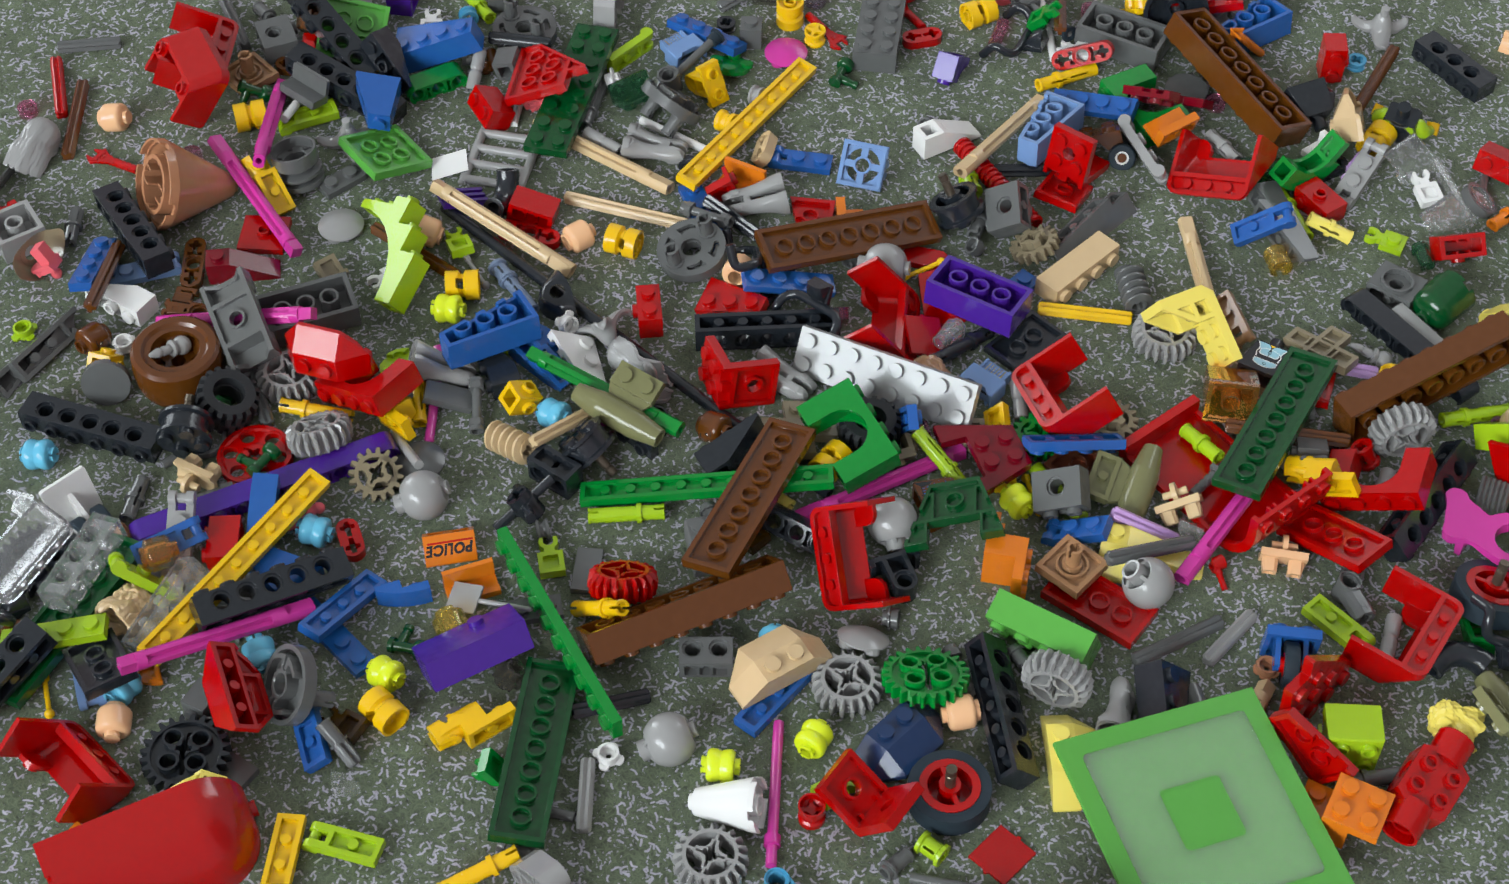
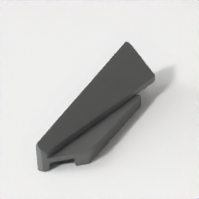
M1276 181L1257 183L1247 199L1254 208L1252 215L1288 201ZM1294 210L1292 215L1296 217L1297 221L1295 227L1282 229L1266 236L1286 263L1308 262L1319 258L1318 252ZM1282 214L1277 216L1278 220L1283 218Z
M1110 192L1106 198H1093L1057 233L1061 243L1058 244L1060 248L1054 250L1056 260L1059 261L1097 231L1107 235L1135 214L1137 210L1128 193Z
M75 306L65 311L0 369L1 397L8 399L21 381L23 383L29 381L75 339V333L77 332V328L74 325V314L77 312Z

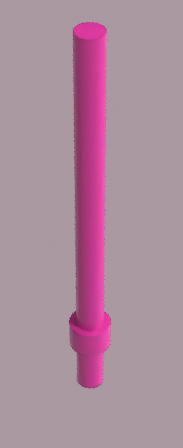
M775 720L773 722L767 833L764 835V848L766 849L765 867L768 869L777 867V850L781 847V835L778 831L784 722L782 720Z

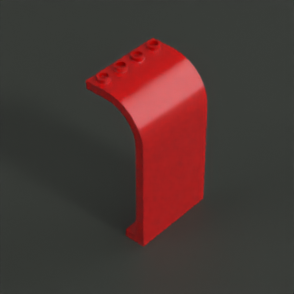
M1194 394L1126 437V450H1119L1118 456L1123 458L1130 466L1134 463L1142 447L1147 443L1155 444L1163 450L1160 476L1156 486V490L1161 494L1170 491L1169 483L1175 482L1177 488L1187 486L1189 492L1210 472L1211 460L1202 453L1194 451L1193 446L1179 435V430L1184 424L1190 423L1201 434L1208 435L1211 438V442L1222 449L1225 455L1234 442L1229 435L1210 419H1203V413L1198 410L1200 399ZM1324 467L1320 477L1315 480L1310 477L1308 482H1303L1302 489L1299 491L1293 490L1278 477L1274 476L1261 501H1252L1219 546L1236 553L1246 552L1323 499L1331 488L1330 483L1333 473L1327 467ZM1212 483L1201 492L1204 500L1201 502L1203 516L1191 519L1205 533L1236 494L1212 486ZM1186 493V494H1184V495H1181L1180 497L1182 498V497L1188 496L1189 493ZM1185 508L1179 509L1187 516Z

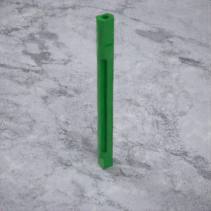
M531 346L525 355L530 361L536 363L537 366L575 386L583 383L609 392V383L546 351ZM654 406L644 411L647 416L665 429L666 433L676 438H679L685 429V422Z

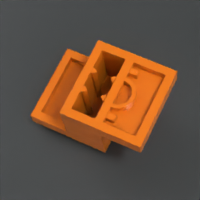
M996 512L1001 522L1002 512ZM1006 534L1003 537L986 539L980 581L1010 586V593L1025 600L1033 549H1028L1029 538Z
M1342 772L1334 789L1310 779L1307 780L1305 789L1335 847L1342 849L1348 834L1376 845L1396 796L1395 794Z

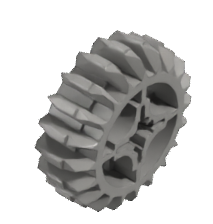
M1139 314L1132 326L1131 341H1133V348H1137L1138 355L1145 353V360L1153 357L1154 363L1161 359L1164 365L1167 360L1175 364L1177 359L1183 361L1186 356H1190L1196 345L1197 333L1193 329L1177 335L1145 323L1141 314Z
M288 350L281 351V355L258 367V372H256L257 386L261 388L262 394L266 395L272 404L276 401L279 403L281 397L302 401V398L310 400V394L317 395V388L314 384L317 377L296 373L288 355Z
M1414 401L1409 404L1403 402L1400 406L1394 405L1389 410L1385 409L1383 414H1378L1377 419L1372 420L1371 426L1367 428L1369 432L1367 436L1373 442V450L1377 455H1382L1384 458L1388 456H1403L1406 448L1426 447V442L1433 440V435L1437 433L1435 429L1437 425L1431 410L1427 406H1424L1422 403L1416 404Z
M335 409L324 412L318 411L315 414L301 417L300 420L294 421L285 431L286 443L291 453L302 458L308 456L312 458L325 453L330 454L331 451L345 446L354 436L353 425L348 414Z
M1050 648L1046 651L1039 649L1037 652H1032L1022 666L1020 678L1023 682V687L1028 689V694L1034 695L1036 700H1041L1055 708L1059 707L1063 711L1066 708L1074 711L1076 708H1082L1092 695L1095 681L1092 678V673L1087 670V666L1080 664L1079 659L1070 657V654H1063L1060 650L1054 652Z
M842 650L840 655L837 656L832 652L833 658L828 659L826 664H820L811 677V691L814 694L815 702H820L822 710L829 708L830 716L838 711L841 719L844 717V713H849V716L853 719L855 712H858L862 717L865 714V710L872 712L874 704H879L884 692L880 667L875 666L873 658L866 660L864 653L856 656L854 650L851 654H846ZM860 674L861 676H863L867 680L868 684L864 683V680L859 678L858 675ZM826 682L832 684V687L835 688L837 692H833L828 687Z
M713 823L710 824L708 829H704L702 824H700L697 832L690 828L688 836L681 835L680 844L675 845L672 856L673 872L677 876L679 884H741L742 877H746L747 867L749 866L748 848L746 845H743L741 836L736 837L734 829L726 832L724 824L719 829H715ZM721 847L726 849L732 855L733 859L728 858L727 854L722 853L720 851ZM688 861H692L694 865L700 867L701 873L695 871Z

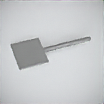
M455 581L445 610L474 615L478 603L497 607L508 603L481 599L484 586ZM509 603L515 610L532 612L533 610L529 606Z

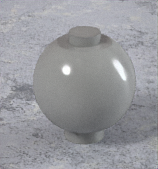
M880 243L871 247L865 256H858L857 266L878 256L903 280H905L906 275H910L911 261H907L904 251L894 244Z
M418 470L404 478L399 487V494L393 495L392 499L399 515L406 513L415 520L427 521L438 517L444 512L449 502V494L452 492L449 482L446 479L443 480L437 473L429 470Z
M886 494L881 497L895 496V501L876 504V520L867 527L871 537L877 543L886 546L887 553H893L904 549V542L906 539H909L912 533L910 528L913 522L917 521L918 515L913 505L906 499L897 497L896 494Z
M1142 557L1130 560L1124 565L1122 569V589L1130 603L1141 609H1154L1163 606L1170 600L1175 589V578L1172 570L1165 562L1154 557Z
M662 712L647 722L643 730V739L636 741V746L644 762L651 759L660 766L675 767L683 764L692 756L697 744L695 737L699 736V732L694 721L689 722L684 715L677 712Z

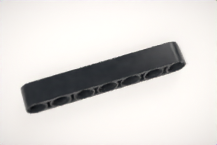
M1359 288L1341 300L1340 305L1343 311H1348L1355 321L1360 325L1366 326L1369 329L1367 331L1377 339L1383 340L1390 350L1398 353L1404 359L1413 357L1426 347L1434 346L1433 343L1365 288ZM1475 381L1447 397H1451L1457 402V405H1461L1479 393V383Z

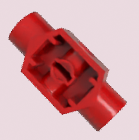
M1442 727L1438 730L1430 745L1423 744L1409 753L1386 790L1396 795L1382 828L1384 833L1392 840L1405 846H1415L1426 829H1432L1445 821L1470 780L1464 766L1474 752L1475 746L1467 735L1451 727Z

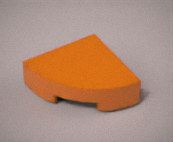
M154 665L137 671L142 677L141 681L143 684L149 686L164 685L160 667Z

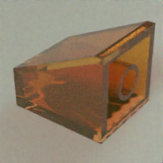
M1207 365L1203 382L1202 420L1225 423L1227 418L1247 420L1258 400L1260 382L1257 372Z

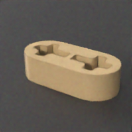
M770 130L765 131L759 137L751 157V161L759 168L765 167L770 162L778 142V137Z

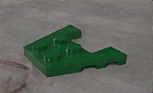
M980 476L930 484L919 507L920 514L918 519L913 522L910 528L912 533L909 539H906L904 542V548L906 553L928 550L930 529L966 522L970 523L980 520L982 540L1006 536L1003 525Z

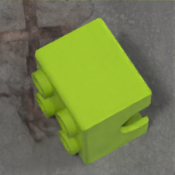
M1325 703L1322 711L1323 730L1322 724H1318L1317 730L1358 769L1375 770L1385 743L1381 706Z

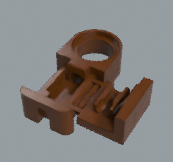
M177 286L172 301L170 298L166 299L164 303L166 309L163 308L161 310V315L208 311L205 304L192 301L194 297L200 296L198 289Z

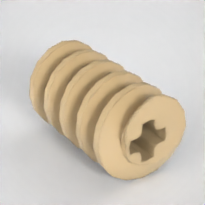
M500 420L492 421L485 430L484 444L486 448L498 455H502L504 458L515 461L517 464L526 465L527 457L536 449L528 441V438L531 436L529 433H524L522 430H518Z

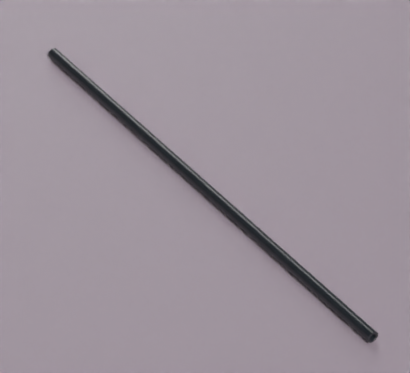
M441 205V212L542 287L548 278L545 274L458 209H444ZM554 285L550 289V294L556 298L562 297L565 289L559 285ZM573 296L578 315L590 324L603 321L600 315ZM616 328L617 336L632 342L640 356L660 361ZM662 362L665 369L664 373L667 374L674 387L706 411L712 410L729 416L733 427L741 422L727 410H719L711 398ZM833 489L816 490L814 492L824 499L832 495Z

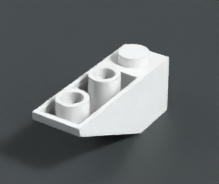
M931 119L913 127L912 147L925 160L952 149L954 144L963 137H967L972 141L981 137V134L969 121Z
M109 284L99 304L108 314H116L122 317L127 324L131 325L133 323L139 327H142L160 310L156 295L137 285ZM85 291V298L87 297L89 291Z

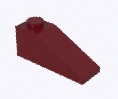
M232 248L206 250L205 269L210 285L222 284L233 278L236 268L239 266L250 272L253 281L281 279V260Z

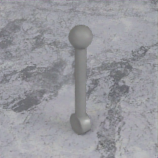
M469 255L463 257L471 269H477ZM480 274L481 287L488 289L490 283L485 281Z

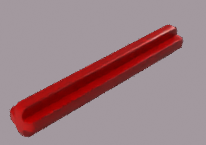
M52 56L50 58L55 114L58 119L68 117L62 57Z

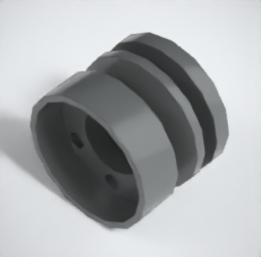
M295 135L284 138L271 147L269 157L272 166H275L289 194L310 192L324 182L326 178L321 159H319L315 140L311 137Z

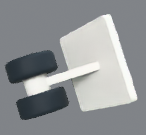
M83 466L75 468L39 491V496L55 526L62 525L63 530L70 526L73 534L77 535L78 540L85 547H89L97 541L96 532L101 531L105 533L107 529L113 531L112 526H116L113 517L103 506Z

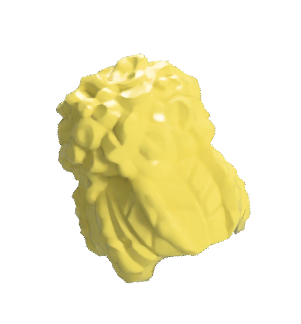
M1442 699L1435 706H1430L1427 730L1435 737L1440 728L1451 727L1467 735L1474 744V738L1486 730V726L1483 723L1486 715L1479 708L1473 706L1462 707L1456 701Z

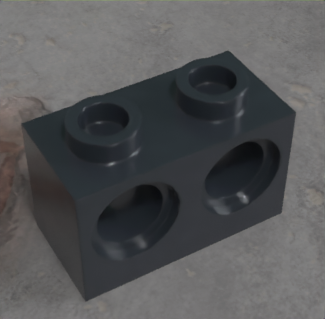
M547 444L537 447L527 457L529 477L540 483L546 476L551 474L556 482L548 489L567 500L580 489L581 482H584L582 465L562 455V453Z

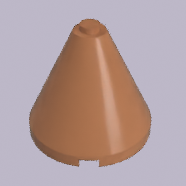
M149 138L140 150V154H145L143 164H137L136 198L140 211H145L149 221L154 223L157 231L167 230L234 196L238 190V184L229 172L164 138Z

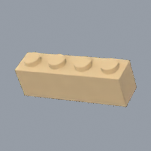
M1097 231L1037 276L1034 293L1047 302H1068L1073 293L1077 290L1082 291L1093 278L1098 279L1107 267L1116 265L1119 260L1120 244L1102 232Z

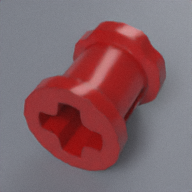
M1360 438L1351 445L1350 449L1357 450L1363 471L1374 470L1380 465L1381 458L1374 452L1371 439Z

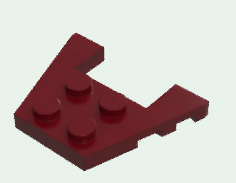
M1124 85L1122 94L1131 95L1130 98L1138 99L1142 103L1159 104L1166 107L1182 104L1183 106L1212 110L1214 101L1180 95L1181 93L1170 90Z
M1013 425L933 426V434L942 449L962 443L967 444L983 476L980 479L988 496L1003 483L1008 484L1031 469L1032 462Z

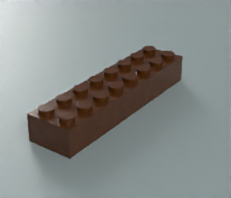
M1205 7L1174 12L1163 33L1179 49L1182 55L1189 60L1196 71L1208 81L1209 85L1218 92L1223 101L1228 103L1235 111V114L1248 125L1249 129L1257 137L1258 135H1264L1279 148L1299 144L1311 127L1312 122Z
M1503 310L1496 314L1488 315L1481 322L1469 325L1463 331L1446 337L1442 342L1432 347H1426L1413 357L1405 358L1399 364L1382 370L1378 375L1370 379H1364L1358 385L1339 392L1334 397L1332 426L1338 432L1349 433L1351 435L1350 445H1352L1356 440L1368 437L1367 434L1369 432L1367 428L1371 426V421L1377 419L1378 414H1383L1385 409L1389 410L1394 405L1400 406L1403 402L1409 404L1413 401L1416 404L1422 403L1424 406H1429L1508 365L1509 316Z
M766 554L740 564L729 580L711 575L646 600L643 603L625 608L629 610L626 616H614L610 619L599 618L578 626L574 630L584 657L596 666L605 667L615 663V659L623 655L631 657L639 654V649L646 646L650 648L660 646L665 643L664 639L672 636L674 638L686 636L689 634V630L695 627L699 629L709 627L714 624L713 620L721 617L723 619L735 617L738 615L737 611L744 608L747 610L758 608L762 605L761 602L767 599H771V601L781 599L786 596L785 592L793 589L784 560Z

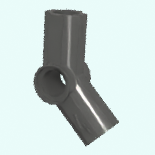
M1342 566L1338 578L1331 589V596L1336 602L1343 604L1352 619L1360 625H1364L1376 616L1374 609L1360 588L1366 569L1358 574Z

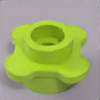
M29 320L16 322L12 328L14 332L11 336L12 341L34 340L35 330L38 329L37 324L31 323Z

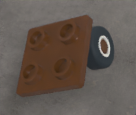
M1107 121L1098 128L1092 129V126L1079 129V132L1098 140L1099 144L1109 150L1108 160L1112 168L1128 170L1134 165L1136 160L1135 150L1127 140L1122 139L1118 123L1114 124V121Z

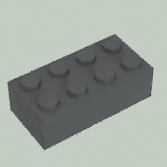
M862 0L853 48V70L895 74L905 20L906 0Z
M1094 0L1077 23L1074 44L1077 41L1091 43L1109 40L1115 48L1112 59L1135 67L1146 64L1153 73L1169 50L1171 42L1163 33L1167 25ZM1102 45V48L1097 53H1104V56H1106L1109 50Z
M346 271L256 296L260 308L290 306L317 308V320L304 321V323L339 331L362 325L359 307ZM296 323L268 325L269 330L275 334L279 347L287 346L284 334Z

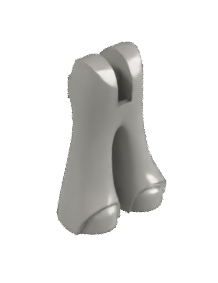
M631 122L628 127L627 136L623 138L621 156L626 159H656L675 165L683 160L689 145L685 141L656 135L644 129L639 123Z
M781 172L775 173L753 185L731 190L721 196L723 203L730 205L728 207L741 216L759 213L791 214Z
M415 339L411 346L408 360L415 363L423 380L430 379L469 388V379L476 375V364L470 363L451 370L440 350L419 339Z
M764 345L758 351L757 357H753L751 360L778 358L780 370L776 391L793 401H806L809 397L808 394H812L818 387L810 376L794 369L773 349ZM758 380L751 381L748 386H754Z
M1118 676L1112 681L1109 704L1106 711L1097 717L1095 731L1131 721L1136 697L1130 682L1125 677Z

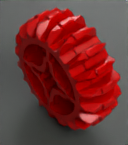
M630 559L610 560L609 562L596 564L593 568L589 569L587 587L591 597L594 599H624L629 604L635 605L637 602L643 603L646 600H650L656 595L658 576L654 567L647 563L630 561Z

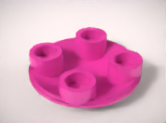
M778 38L771 41L765 47V57L774 68L789 67L798 57L805 60L808 54L804 43L794 38Z

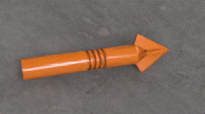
M1230 28V35L1234 39L1236 38L1256 56H1264L1265 51L1243 33L1244 28Z

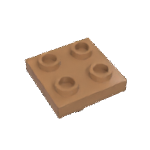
M248 50L240 51L238 53V60L228 66L230 73L228 85L239 95H241V92L237 91V86L240 79L246 80V83L261 87L265 84L270 85L280 78L279 72L255 51L251 53Z
M1067 534L1035 564L1034 571L1077 599L1109 566L1102 556Z

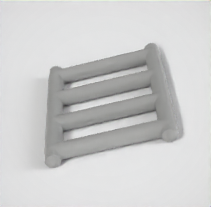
M482 125L467 158L468 170L461 172L458 184L466 185L468 183L496 188L495 178L470 175L472 169L496 171L500 168H517L520 175L519 185L525 187L538 154L483 143L486 137L524 143L527 135L485 129ZM479 153L526 159L524 166L478 160L477 157Z

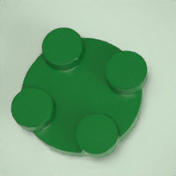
M741 54L735 57L729 55L710 56V59H718L722 75L743 76L753 68V62L740 58Z

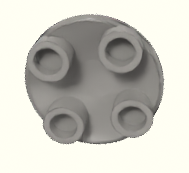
M341 208L326 213L318 223L320 235L331 244L346 242L363 234L364 219L360 213L352 209Z
M846 625L837 631V637L839 638L838 646L840 648L861 650L870 657L879 656L880 651L887 648L890 644L886 634L865 625Z

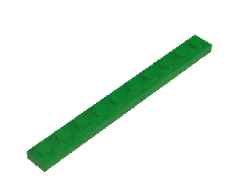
M833 464L798 466L783 493L834 489ZM736 471L581 482L579 502L581 508L720 498Z
M507 526L497 529L498 541H495V546L499 555L506 557L509 572L516 574L521 592H526L529 596L528 601L533 609L532 611H538L540 623L544 631L549 630L551 633V641L556 651L561 650L563 662L567 670L574 672L576 685L580 691L584 689L587 694V703L592 711H597L602 729L604 731L608 730L613 739L622 736L623 725L619 713Z

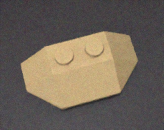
M1349 87L1344 88L1334 111V117L1330 119V130L1337 131L1347 142L1364 141L1365 133L1362 104L1360 101H1356V96Z
M783 624L738 648L729 690L744 710L813 673L820 664H826V661L833 657L819 637Z

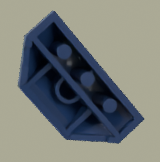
M909 701L900 703L866 733L855 753L882 782L907 779L917 761L927 754L938 751L944 745L941 716L928 704L925 705L924 709H921L920 704L917 703L913 707H910Z

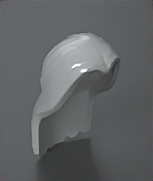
M45 117L31 119L24 126L20 135L11 143L3 165L15 169V172L41 178L50 159L56 156L59 150L61 132L57 124Z
M617 336L610 343L607 350L608 364L614 371H616L622 360L643 371L642 365L647 361L655 367L658 380L662 381L667 388L673 387V383L670 382L667 374L664 373L665 369L661 361L643 358L639 355L636 346L621 336Z

